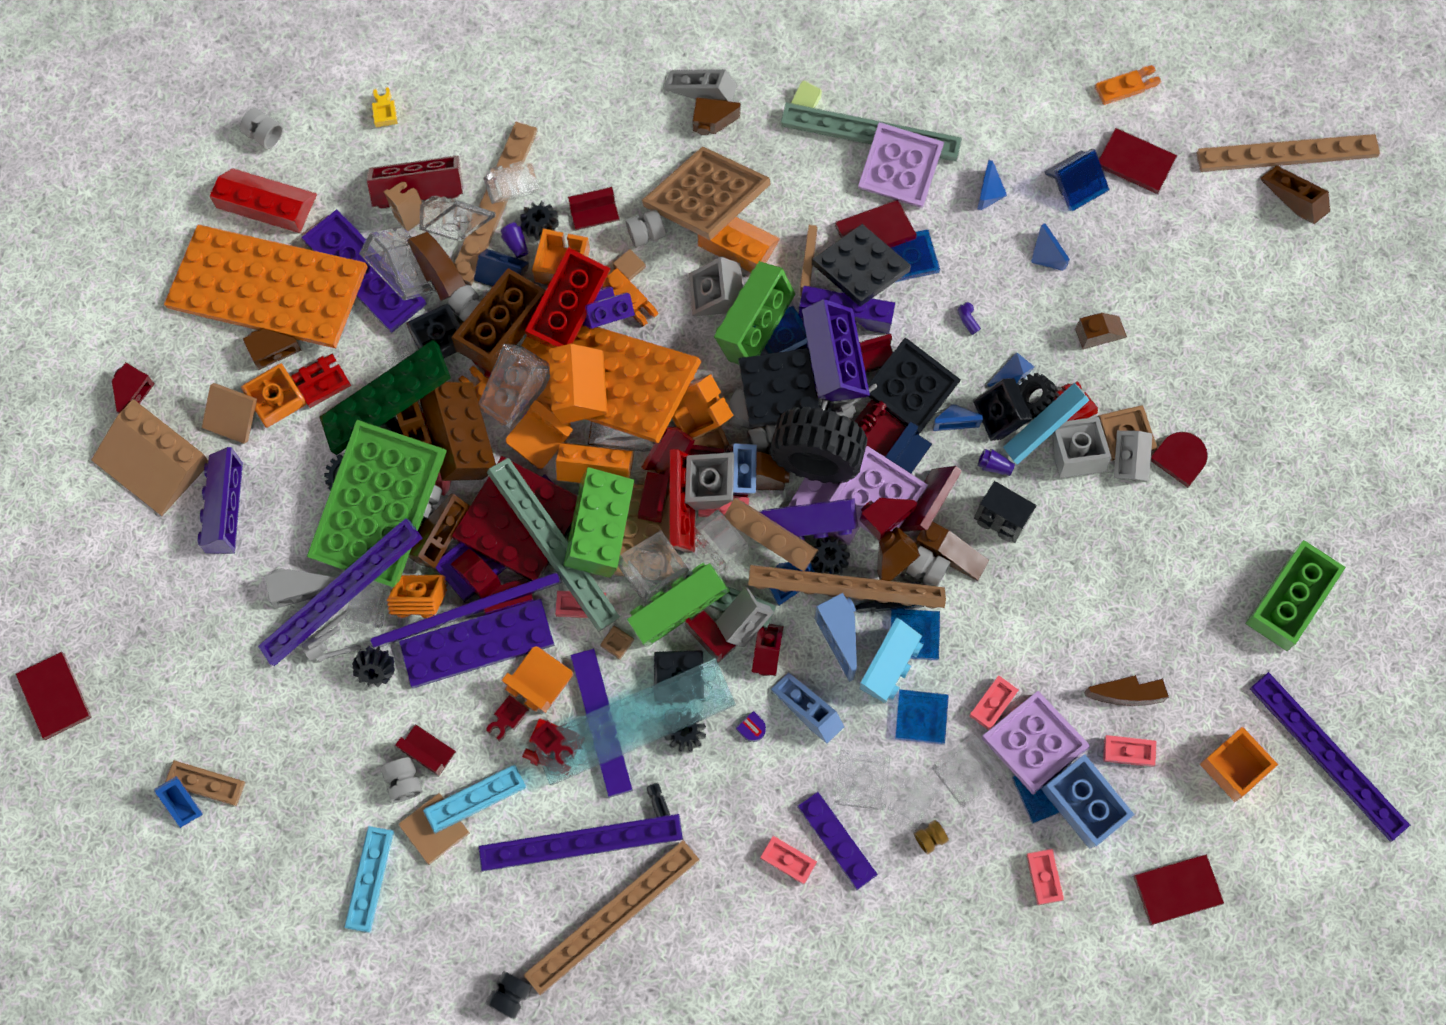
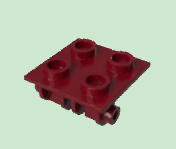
M871 399L854 421L859 427H862L865 434L869 435L866 447L868 446L886 457L906 429V426L885 410L887 407L882 401L876 403Z

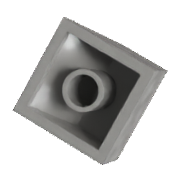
M719 257L689 273L693 316L727 314L728 309L732 307L737 299L740 289L743 288L740 263Z
M1099 417L1066 421L1052 433L1053 455L1059 478L1106 472L1111 454Z
M734 453L687 456L685 503L694 510L718 509L732 502Z

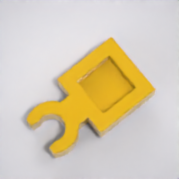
M385 87L386 93L383 96L378 95L377 89L373 90V95L377 102L372 103L376 127L398 124L395 102L391 100V93L388 87Z

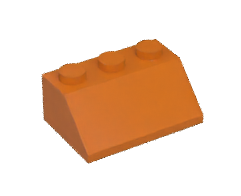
M735 217L711 240L698 234L699 247L719 257L740 263L741 268L750 273L755 269L759 261L767 263L780 241V238L738 217Z
M575 344L549 349L551 410L561 424L607 414L603 351Z
M560 443L556 459L557 480L580 483L587 467L630 478L635 450Z

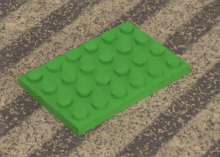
M357 420L307 557L346 570L405 518L411 521L418 531L447 450ZM411 549L374 581L394 588L401 579Z

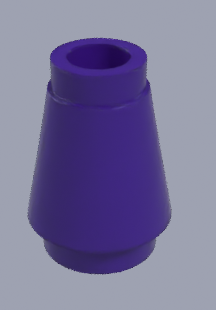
M514 222L500 230L502 240L518 259L529 253L521 226Z
M991 448L990 450L984 449L982 451L977 466L981 467L982 471L1010 476L1014 470L1015 463Z

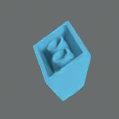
M896 618L860 683V690L885 704L888 698L893 700L900 688L896 686L899 678L905 679L911 668V665L908 664L912 655L917 657L923 646L920 643L922 636L902 620Z

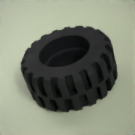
M796 407L791 410L788 409L779 416L770 445L772 459L776 461L779 467H783L789 473H794L795 476L804 477L810 481H820L821 483H845L854 479L860 473L867 445V437L862 427H859L855 421H850L844 415H838L833 411H825L822 408Z

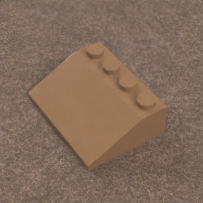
M134 399L116 417L91 459L161 516L167 512L204 471L205 464L208 463V459L201 451Z

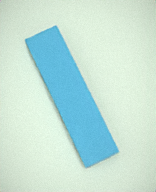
M1073 383L1003 448L1018 465L1089 401L1088 397L1079 386Z
M514 764L424 809L423 812L434 834L524 790L526 785Z
M368 826L344 928L371 933L394 835L393 830Z

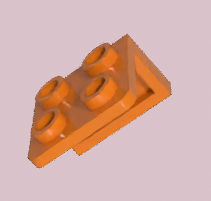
M535 400L505 441L507 445L536 468L543 469L559 450L560 443H564L573 429L570 427V423L561 424L552 413L551 407L543 401L539 403Z
M535 646L514 674L510 675L507 672L501 681L507 685L505 690L515 698L518 695L525 698L526 702L524 704L533 711L537 712L540 709L546 713L573 677V672L544 650Z

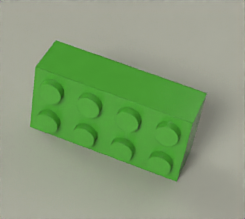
M759 261L755 269L751 271L744 287L740 289L734 304L728 309L722 324L717 328L714 338L729 362L739 365L738 358L760 355L796 295L783 268Z
M587 467L580 481L563 566L611 578L618 568L634 479Z
M1303 540L1294 549L1245 624L1285 651H1289L1296 645L1346 567Z
M710 563L698 565L692 570L693 575L687 579H684V577L679 578L671 584L673 587L671 590L665 593L663 591L657 593L651 598L652 603L644 607L640 605L630 612L631 617L627 620L644 645H652L683 624L686 619L692 618L730 592L725 582Z

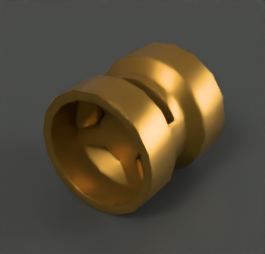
M937 820L930 822L926 829H920L914 833L916 841L927 855L933 852L937 845H944L949 841L945 830Z

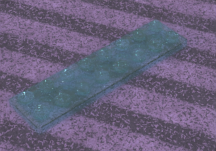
M715 658L556 727L566 738L562 745L571 747L575 752L574 757L569 752H564L561 755V759L566 764L565 766L560 765L556 761L554 752L548 757L534 742L533 745L548 783L552 786L734 707L736 704Z

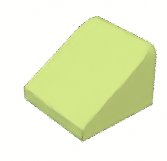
M803 80L791 103L815 108L821 99L822 90Z

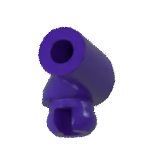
M965 302L958 307V314L969 333L974 335L981 330V327L971 315L974 312L973 305L970 302Z

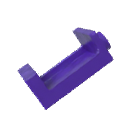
M613 287L601 288L595 301L585 306L587 317L583 325L595 328L634 316L630 294L623 293L614 296Z

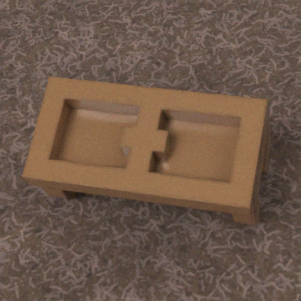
M401 182L392 189L385 190L384 193L395 219L408 232L427 219V215L415 188L408 190L404 194L400 193L402 189L407 187L406 182Z

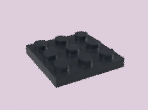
M863 224L812 259V265L860 307L907 274L911 268L908 262Z
M905 337L868 384V388L873 384H877V388L871 391L868 397L876 403L879 401L885 403L887 406L885 410L906 426L910 422L917 425V434L919 435L961 379Z
M808 348L738 358L750 428L774 425L777 423L779 416L788 409L791 410L796 407L820 408Z

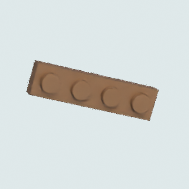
M734 498L722 518L803 572L807 569L818 551L738 498Z

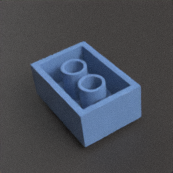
M1085 754L1076 759L1041 788L1043 793L1089 849L1098 846L1135 815Z

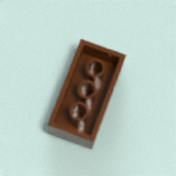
M508 268L452 336L455 350L490 372L495 373L526 334L525 330L546 290Z
M445 382L420 399L432 445L447 450L440 468L442 481L483 480L488 476L487 471L495 466L496 462L473 382Z

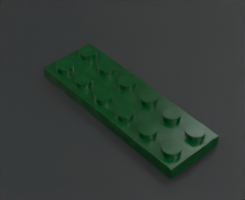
M434 340L319 417L330 451L333 454L338 455L347 448L357 420L380 427L451 379L439 345Z

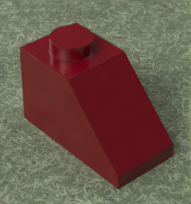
M127 362L116 370L112 379L115 406L118 414L133 399L140 404L155 385L149 375Z
M879 498L874 503L871 500L862 507L860 521L880 541L884 534L892 531L912 514L918 503L915 500Z
M470 549L451 563L455 571L481 599L487 597L501 585L498 576Z
M769 624L767 630L764 627L759 629L752 665L753 673H758L762 676H776L784 626Z

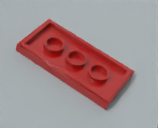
M679 449L670 450V547L686 553L695 552V510L685 503L686 464L689 454Z

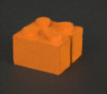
M543 229L532 268L535 282L550 284L568 249L565 247L563 232ZM568 234V247L588 257L590 252L588 237Z
M711 374L690 383L672 417L676 427L691 438L721 426L734 416L724 397L719 398L718 395L721 391Z
M1243 726L1200 763V766L1234 802L1246 795L1279 765Z

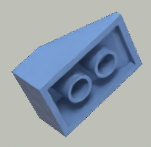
M842 593L818 605L814 619L850 682L854 680L857 670L854 614L856 608L850 598L846 599Z

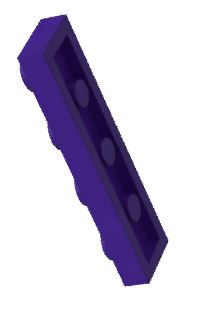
M819 792L798 805L797 808L856 890L878 876Z

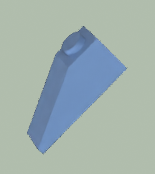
M787 673L771 689L825 743H829L845 727L838 713L790 673Z

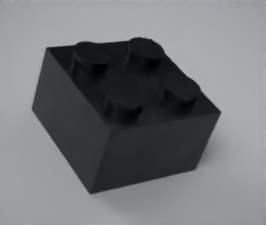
M994 480L979 504L974 519L977 520V524L982 528H991L996 531L998 536L1004 541L1016 543L1037 505Z

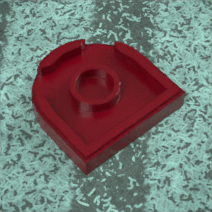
M1176 432L1169 435L1151 456V462L1189 488L1205 467L1208 452L1203 441L1196 435L1189 432Z

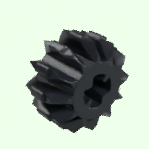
M542 200L539 205H535L532 202L531 208L524 207V214H520L522 230L526 231L528 238L534 235L537 241L542 235L543 229L555 231V228L559 226L557 211L553 210L551 204L545 206Z
M828 536L825 539V543L818 539L816 541L817 546H813L818 550L811 562H814L812 565L813 569L821 568L820 573L825 574V571H827L828 574L834 575L835 570L837 574L841 575L843 573L842 568H848L849 565L847 559L850 558V553L845 552L847 545H839V538L831 542ZM827 553H829V556L833 554L834 559L830 560V558H828V560H826L825 555Z
M369 645L365 650L360 649L352 662L353 676L358 677L359 683L366 682L368 687L374 684L379 688L382 683L387 684L394 674V657L389 656L388 650L381 651L379 646L373 649Z
M678 711V719L670 716L669 721L672 725L667 724L664 726V729L670 732L665 735V740H672L670 743L671 749L679 744V753H683L684 746H687L689 753H692V744L700 748L702 743L698 739H706V734L701 732L706 728L705 723L698 724L701 720L699 715L691 719L692 711H688L686 717H683L682 712ZM684 727H689V732L692 731V733H687L686 737H683L681 731L684 730Z

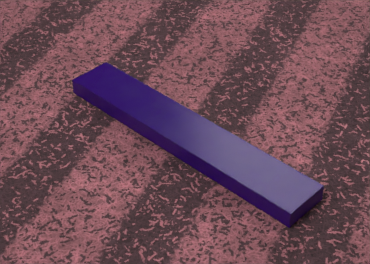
M595 649L572 654L571 659L608 797L611 798L632 792V785Z

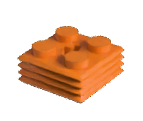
M282 363L241 386L244 394L257 399L255 411L266 428L307 404ZM275 393L277 396L272 398L271 394Z
M402 575L400 581L392 588L386 600L388 601V610H390L389 614L397 615L400 618L410 615H421L423 618L434 616L448 590L446 589V580H444L445 576Z

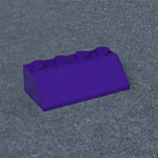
M825 299L803 309V325L806 330L807 346L810 351L811 367L814 372L818 398L834 402L870 396L853 309Z
M226 447L210 454L208 463L204 466V475L207 480L206 486L202 488V498L205 501L204 509L200 510L202 532L198 533V545L206 554H235L243 462L232 447Z

